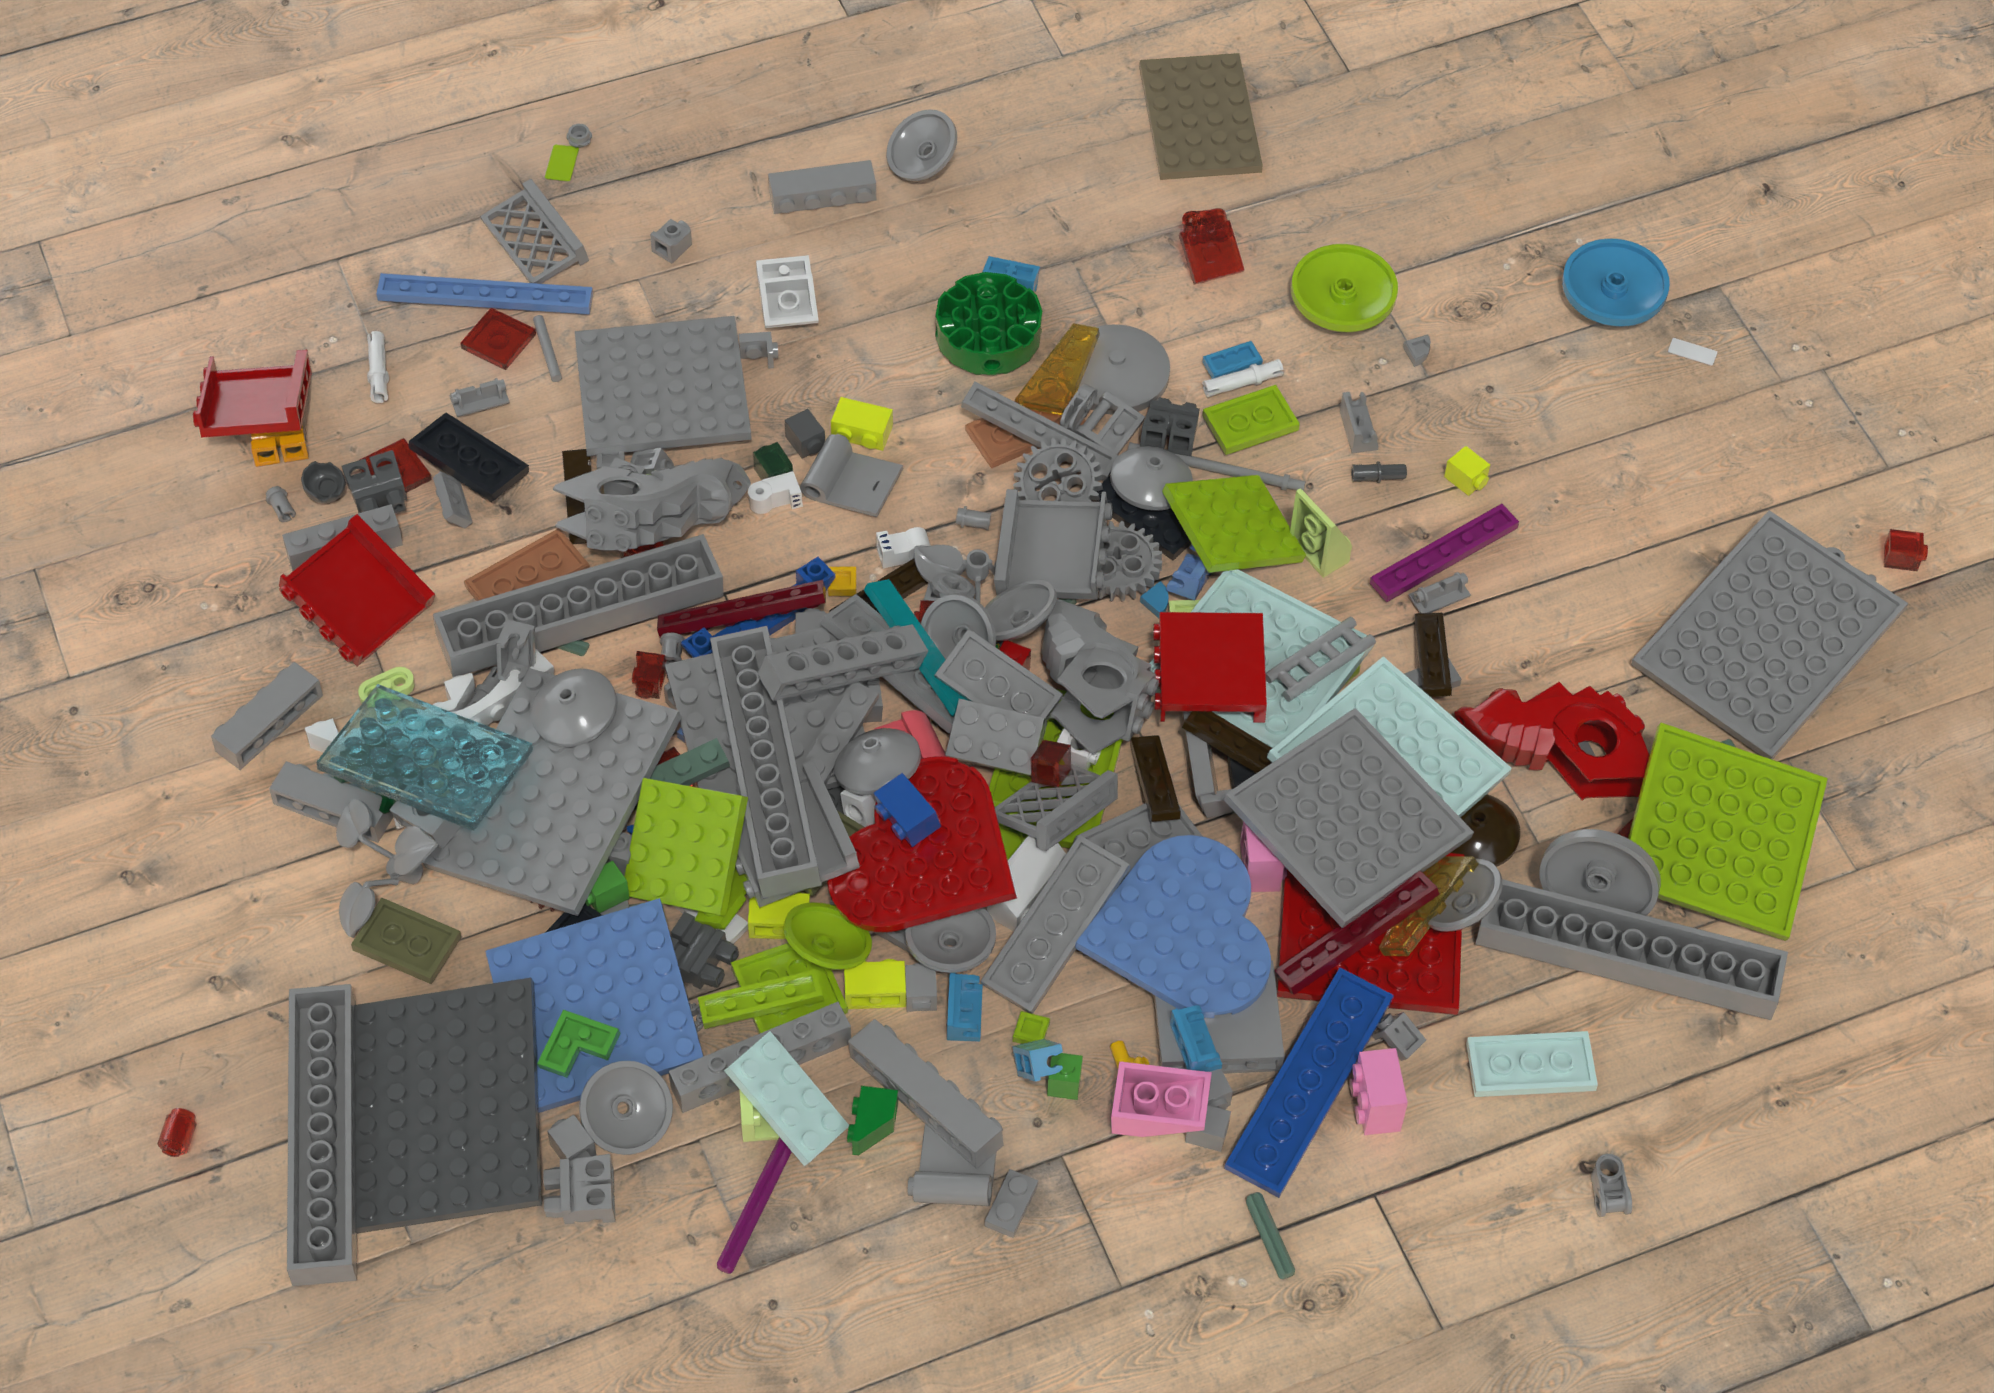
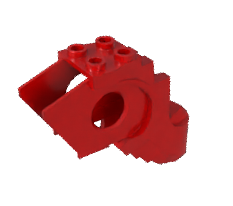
M1558 682L1527 702H1522L1516 690L1497 688L1489 695L1488 699L1475 709L1472 707H1461L1454 712L1455 719L1504 762H1513L1514 766L1529 765V770H1542L1547 761H1549L1582 801L1586 798L1639 797L1650 757L1642 737L1645 725L1638 715H1634L1626 707L1625 700L1618 693L1612 695L1609 691H1606L1600 695L1591 686H1588L1572 695ZM1583 741L1596 742L1604 748L1606 755L1592 756L1587 754L1580 748L1578 743Z

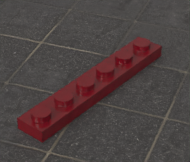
M824 581L810 582L658 615L657 631L659 638L665 633L682 635L692 631L698 632L703 628L708 630L711 627L720 625L732 626L739 621L748 619L760 620L767 615L776 613L787 614L795 609L804 607H818L820 604L826 603Z
M1418 871L1382 901L1343 928L1339 925L1275 969L1277 978L1295 995L1440 895L1437 886L1421 871Z

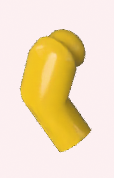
M1116 1041L1110 1045L1117 1068H1119V1062L1150 1065L1148 1059L1144 1056L1142 1058L1140 1056L1136 1058L1130 1057L1124 1041Z

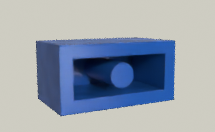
M903 773L873 793L877 801V805L874 807L879 816L884 821L889 819L893 824L891 828L895 835L901 841L905 838L912 847L941 827L936 811Z

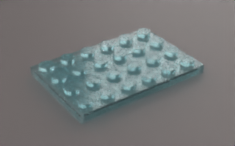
M377 684L316 763L317 770L474 831L532 753L533 748L532 743Z

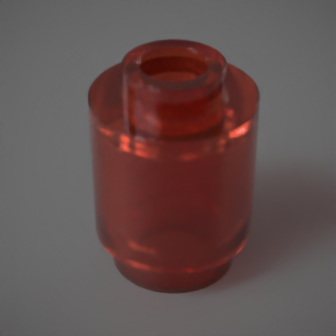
M174 1108L166 1116L157 1145L165 1155L179 1157L188 1152L197 1125L195 1122L196 1116L191 1111L183 1108Z

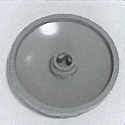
M1103 325L1083 332L1068 346L1063 358V380L1073 397L1082 384H1087L1098 390L1091 410H1095L1100 403L1099 399L1103 393L1109 392L1139 412L1150 407L1152 400L1157 401L1164 394L1169 383L1170 361L1161 343L1147 332L1127 325ZM1108 409L1105 414L1113 415L1116 411Z
M1576 830L1558 837L1546 849L1539 871L1543 890L1645 916L1654 908L1661 887L1658 868L1650 855L1628 838L1604 830Z

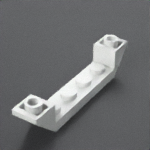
M472 673L458 675L444 681L448 701L437 702L430 707L418 711H410L403 716L388 721H380L375 725L360 730H352L342 736H339L333 718L326 721H318L311 726L305 727L309 746L314 750L337 758L343 752L383 740L390 746H394L393 730L414 717L443 715L464 709L475 694Z

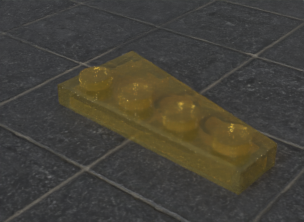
M1073 323L1015 398V402L1028 409L1062 415L1079 388L1100 336L1099 328Z
M1445 856L1422 872L1437 886L1440 895L1386 932L1379 946L1384 956L1410 955L1430 929L1428 922L1443 912L1447 907L1445 900L1452 891L1458 892L1464 885L1462 878L1468 871L1474 872L1479 865L1474 857Z

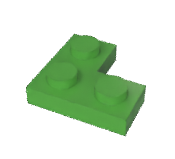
M563 1010L537 1064L540 1069L567 1078L580 1051L608 1060L621 1033L618 1028Z

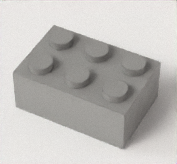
M959 699L946 756L956 758L959 761L1034 778L1048 721L1038 716Z

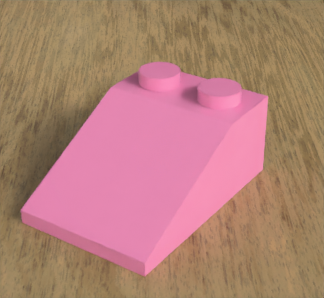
M1119 1062L1111 1115L1112 1134L1148 1137L1205 1130L1212 1072Z

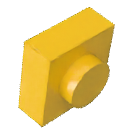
M856 566L829 567L835 573V579L828 587V596L855 595Z

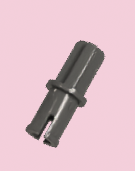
M1380 461L1369 465L1352 464V482L1377 481V483H1381V480L1405 479L1407 477V467L1405 464L1381 465Z

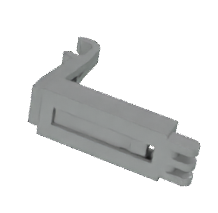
M1183 711L1184 720L1187 719L1192 711ZM1186 731L1195 793L1202 813H1205L1206 818H1211L1233 812V809L1224 801L1226 793L1232 789L1218 791L1211 745Z

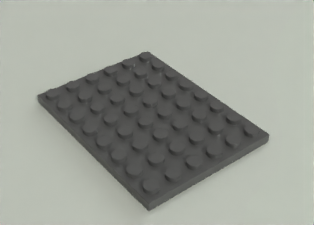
M532 978L354 1005L357 1234L542 1206L535 996Z

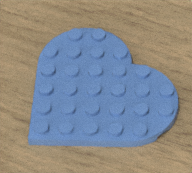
M1194 835L1172 837L1155 844L1147 850L1082 933L1075 945L1077 950L1175 1008L1183 1009L1199 1005L1204 1018H1214L1215 1015L1227 1013L1234 1015L1247 1009L1257 1001L1265 990L1271 969L1270 950L1264 936L1251 921L1245 918L1251 898V881L1244 863L1230 848L1207 837Z

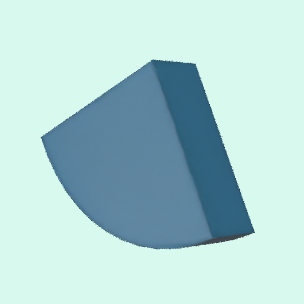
M1160 581L1140 597V602L1158 618L1160 612H1166L1169 596L1165 585Z

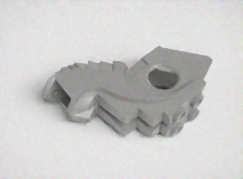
M722 457L714 460L713 458H704L698 462L689 461L683 465L661 468L652 471L651 475L602 466L600 469L558 483L553 487L554 491L585 503V512L558 521L555 527L587 540V548L619 551L635 549L639 546L655 544L672 537H682L690 527L698 524L721 522L728 515L734 504L746 493L751 482L741 465L725 460ZM615 480L634 482L639 487L638 492L631 495H607L600 492L602 485ZM736 481L741 482L742 486L738 485Z
M1057 599L1052 613L1047 618L1041 653L1043 655L1042 660L1046 663V668L1050 670V676L1056 683L1064 686L1067 692L1052 712L1051 717L1055 718L1080 744L1093 753H1097L1119 739L1129 742L1134 733H1140L1144 718L1149 719L1154 708L1151 697L1156 693L1159 680L1155 679V673L1150 672L1152 665L1136 657L1138 646L1106 631L1107 625L1100 618L1099 613ZM1083 704L1094 716L1101 719L1113 712L1114 715L1106 720L1091 719L1081 712L1080 706Z

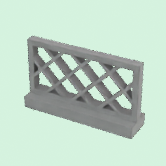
M532 179L522 184L524 190L480 216L483 223L529 283L542 284L576 262L581 266L589 261L584 245ZM523 200L526 201L527 207L525 211L514 210L515 205ZM497 216H506L503 225L492 224L491 220ZM511 217L523 218L521 226H510ZM529 218L540 219L539 227H527ZM506 233H518L516 242L505 241ZM524 234H535L534 243L522 242ZM542 235L553 236L552 244H540ZM519 250H531L530 257L518 258ZM537 250L549 251L547 260L535 259ZM555 252L568 255V257L561 261H553ZM533 266L544 267V271L535 277L531 275Z
M1061 760L997 805L995 810L998 822L1037 838V847L1047 851L1118 799V774L1108 770L1100 776ZM1061 772L1069 774L1067 776H1057ZM1081 783H1090L1088 785L1080 786ZM1075 784V786L1059 787V785ZM1044 786H1054V788L1039 789ZM1062 796H1072L1070 798L1062 799ZM1057 797V799L1041 800V798ZM1024 799H1036V800H1037V801L1021 802V801L1024 800ZM1044 809H1054L1053 811L1044 812ZM1039 810V812L1023 813V811ZM1006 812H1018L1019 814L1007 815V814H1005V813H1006ZM1026 822H1037V826L1031 825Z

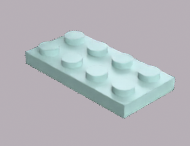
M771 1031L765 1034L724 1070L804 1166L810 1163L849 1127L845 1119Z
M1588 1031L1467 1038L1466 1046L1475 1097L1596 1091L1598 1083Z

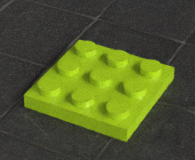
M789 943L731 962V969L739 987L817 969L824 1001L754 1017L752 1019L758 1034L836 1002H839L844 1014L848 1013V1006L832 970L806 961L793 950Z

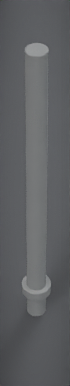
M1130 442L1128 450L1140 447V444ZM1175 454L1189 467L1233 477L1259 475L1263 483L1281 487V490L1287 491V489L1297 491L1300 488L1304 491L1306 481L1290 478L1288 474L1279 476L1199 457Z

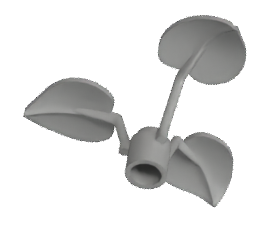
M949 545L915 546L914 548L915 564L924 580L931 583L933 577L937 574L954 573L961 575L966 569L967 576L975 581V600L980 603L981 581L988 576L989 570L995 575L996 562L993 566L992 560L989 559L985 551L980 549L972 550L968 553L967 560H963L960 551Z
M357 799L351 800L340 816L336 830L337 840L342 847L346 848L354 847L358 840H360L363 844L390 858L386 865V871L391 878L366 881L363 886L360 883L353 882L345 890L339 905V917L344 931L352 938L368 921L374 910L375 894L370 887L388 884L397 886L399 881L412 885L416 884L422 876V863L439 845L423 829L417 826H409L402 831L395 843L396 855L366 839L363 835L371 827L372 815L369 807Z

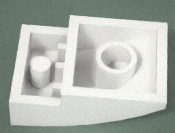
M809 255L756 260L757 279L765 328L819 323Z

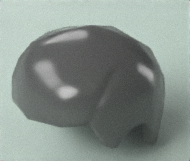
M311 462L303 470L301 477L304 492L311 500L317 503L335 502L344 494L346 481L343 472L331 462Z

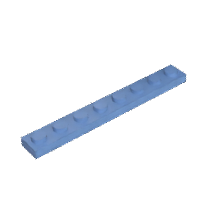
M381 273L376 295L378 301L590 314L593 289L592 287Z

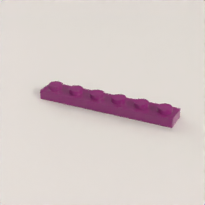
M1500 504L1373 575L1370 578L1369 584L1387 603L1518 529L1519 521L1503 504Z

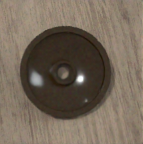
M1486 794L1460 817L1474 832L1472 837L1450 853L1465 854L1464 860L1484 859L1493 863L1496 867L1502 865L1513 856L1520 841V825L1515 813L1500 799ZM1475 819H1481L1483 822H1478Z

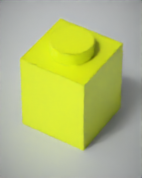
M1465 446L1447 461L1444 477L1469 496L1477 489H1483L1488 483L1490 464Z

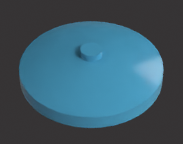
M1599 239L1582 245L1571 254L1564 268L1562 285L1565 296L1570 304L1585 317L1610 326H1632L1643 323L1660 312L1668 296L1670 280L1667 269L1662 261L1647 248L1622 239Z

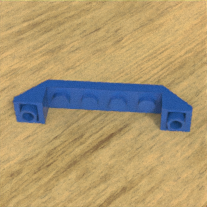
M816 557L796 570V584L793 586L823 580L827 590L835 579V573L819 557ZM804 607L795 609L787 614L776 613L767 615L760 620L748 619L739 621L713 636L703 628L683 640L681 645L693 658L713 653L710 641L712 637L764 626L768 627L770 636L794 621L796 613L813 608Z

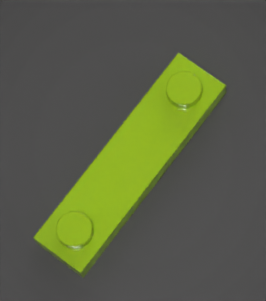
M817 969L697 997L704 1029L824 1001Z

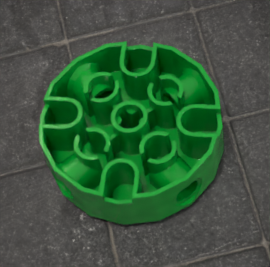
M991 272L967 275L955 281V286L949 288L947 292L944 291L938 299L935 315V337L941 353L953 365L975 375L1007 374L1029 362L1038 350L1042 333L1043 310L1037 295L1030 288L1027 289L1025 286L1017 283L1016 278L1007 274Z

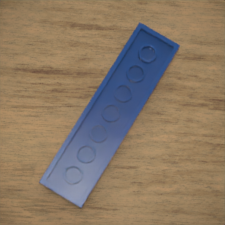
M1342 968L1338 969L1225 1163L1224 1169L1280 1198L1351 1074L1353 1064L1357 1063L1359 1052L1364 1051L1394 997L1393 994Z

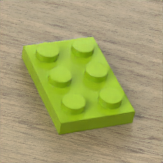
M1277 385L1204 408L1202 412L1204 420L1225 455L1299 431L1300 426L1299 421Z

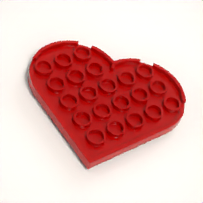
M945 756L922 758L916 772L908 779L936 811L941 827L912 847L905 838L901 841L895 835L891 828L892 822L889 819L884 821L875 809V824L866 826L849 837L855 848L860 868L828 880L830 896L839 913L851 924L873 932L898 931L1017 899L993 798L986 780L973 766L969 767L958 762L956 758Z

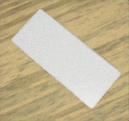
M1676 338L1672 339L1668 349L1669 353L1711 366L1717 355L1715 350Z

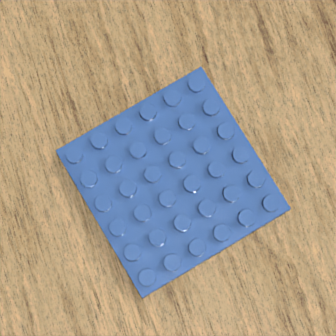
M660 898L485 951L493 983L530 977L534 982L537 1063L563 1010L618 1028L621 1033L608 1060L580 1051L567 1078L540 1069L537 1064L538 1113L580 1101L583 1088L590 1077L608 1064L619 1061H635L651 1067L662 1076L669 1074V1071L704 1057Z

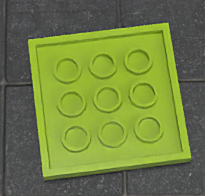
M1259 475L1166 483L1162 490L1208 573L1302 563L1306 556L1297 538L1290 533V526Z
M643 778L629 849L631 857L629 864L626 865L624 875L628 883L629 897L648 901L660 898L663 904L726 916L748 797Z

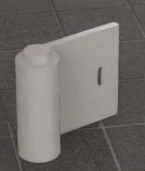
M832 434L824 442L801 483L800 490L811 500L877 517L899 478L903 465L854 453L849 440L845 436Z
M925 1124L919 1171L915 1172L914 1177H909L908 1195L913 1196L914 1202L990 1206L997 1152L976 1169Z

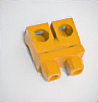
M303 425L300 431L251 434V450L256 467L280 463L278 446L281 447L284 462L309 459ZM298 446L302 447L301 450L296 453H290L287 451V448ZM274 450L273 455L269 457L259 455V452Z

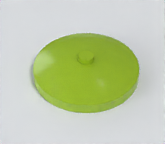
M1332 244L1309 252L1296 265L1291 283L1292 298L1298 310L1314 324L1339 332H1357L1378 325L1392 312L1398 293L1397 278L1391 266L1373 251L1350 244Z

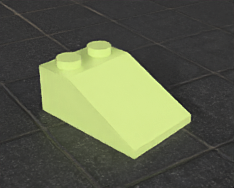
M1301 488L1298 489L1295 495L1290 533L1297 538L1306 553L1305 559L1324 578L1349 563L1352 545L1350 540L1342 534L1338 527Z

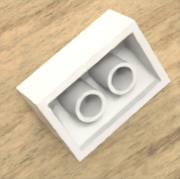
M1029 835L1008 860L1017 899L987 906V911L992 919L1011 931H1015L1066 855L1058 843L1045 851L1037 847V838Z

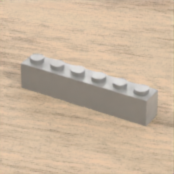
M874 1019L848 1040L850 1057L884 1088L898 1090V1100L976 1169L1004 1146L1003 1128L995 1118H988L982 1113L981 1108L973 1099H966L954 1082L951 1080L946 1081L942 1078L932 1063L929 1061L925 1063L919 1058L915 1049L908 1043L903 1044L888 1025L883 1026Z

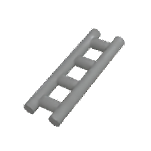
M1348 617L1266 672V681L1272 683L1279 679L1288 688L1283 692L1284 698L1287 701H1291L1373 646L1376 640L1371 634L1361 639L1352 630L1357 625L1355 619ZM1340 636L1344 637L1352 645L1342 653L1330 644ZM1321 650L1331 660L1319 668L1309 657ZM1297 665H1300L1309 673L1308 676L1299 682L1288 673Z

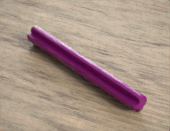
M780 1137L717 1261V1269L721 1272L731 1274L734 1271L792 1153Z

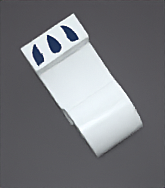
M794 471L763 479L751 484L748 488L750 509L757 514H765L772 508L787 504L791 505L792 510L803 507L802 493Z
M914 527L906 532L890 535L888 531L876 532V549L883 568L902 565L914 558L915 546H931L924 528Z

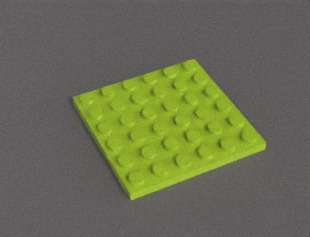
M1660 723L1657 726L1628 839L1643 848L1655 862L1661 878L1658 899L1786 941L1790 938L1828 778Z

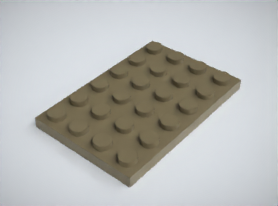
M1239 53L1140 60L1139 69L1160 180L1262 173L1263 164Z

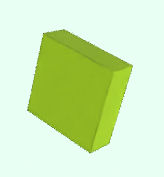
M1021 1011L1013 1034V1042L1024 1044L1045 1039L1050 1025V1018Z

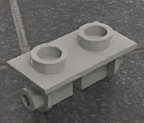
M495 378L493 381L479 384V388L471 386L460 390L455 389V392L450 393L449 396L456 416L460 417L510 403L505 391L504 380Z
M1456 572L1449 578L1424 588L1420 587L1417 591L1408 594V596L1420 613H1432L1468 598L1471 594L1465 587V584L1468 583L1466 574Z

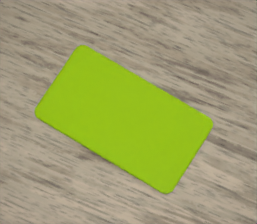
M555 144L545 178L570 181L579 148Z

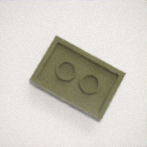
M381 898L351 946L352 950L432 984L461 939V932Z

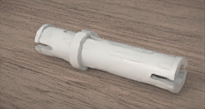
M372 331L371 334L367 335L369 358L367 380L371 388L370 398L375 403H383L384 400L387 401L388 399L387 383L389 381V373L386 371L385 336L380 331Z
M1279 359L1261 365L1252 364L1247 369L1214 379L1204 380L1202 382L1203 390L1208 398L1247 385H1260L1262 381L1283 376L1284 372L1280 371L1283 370V366Z

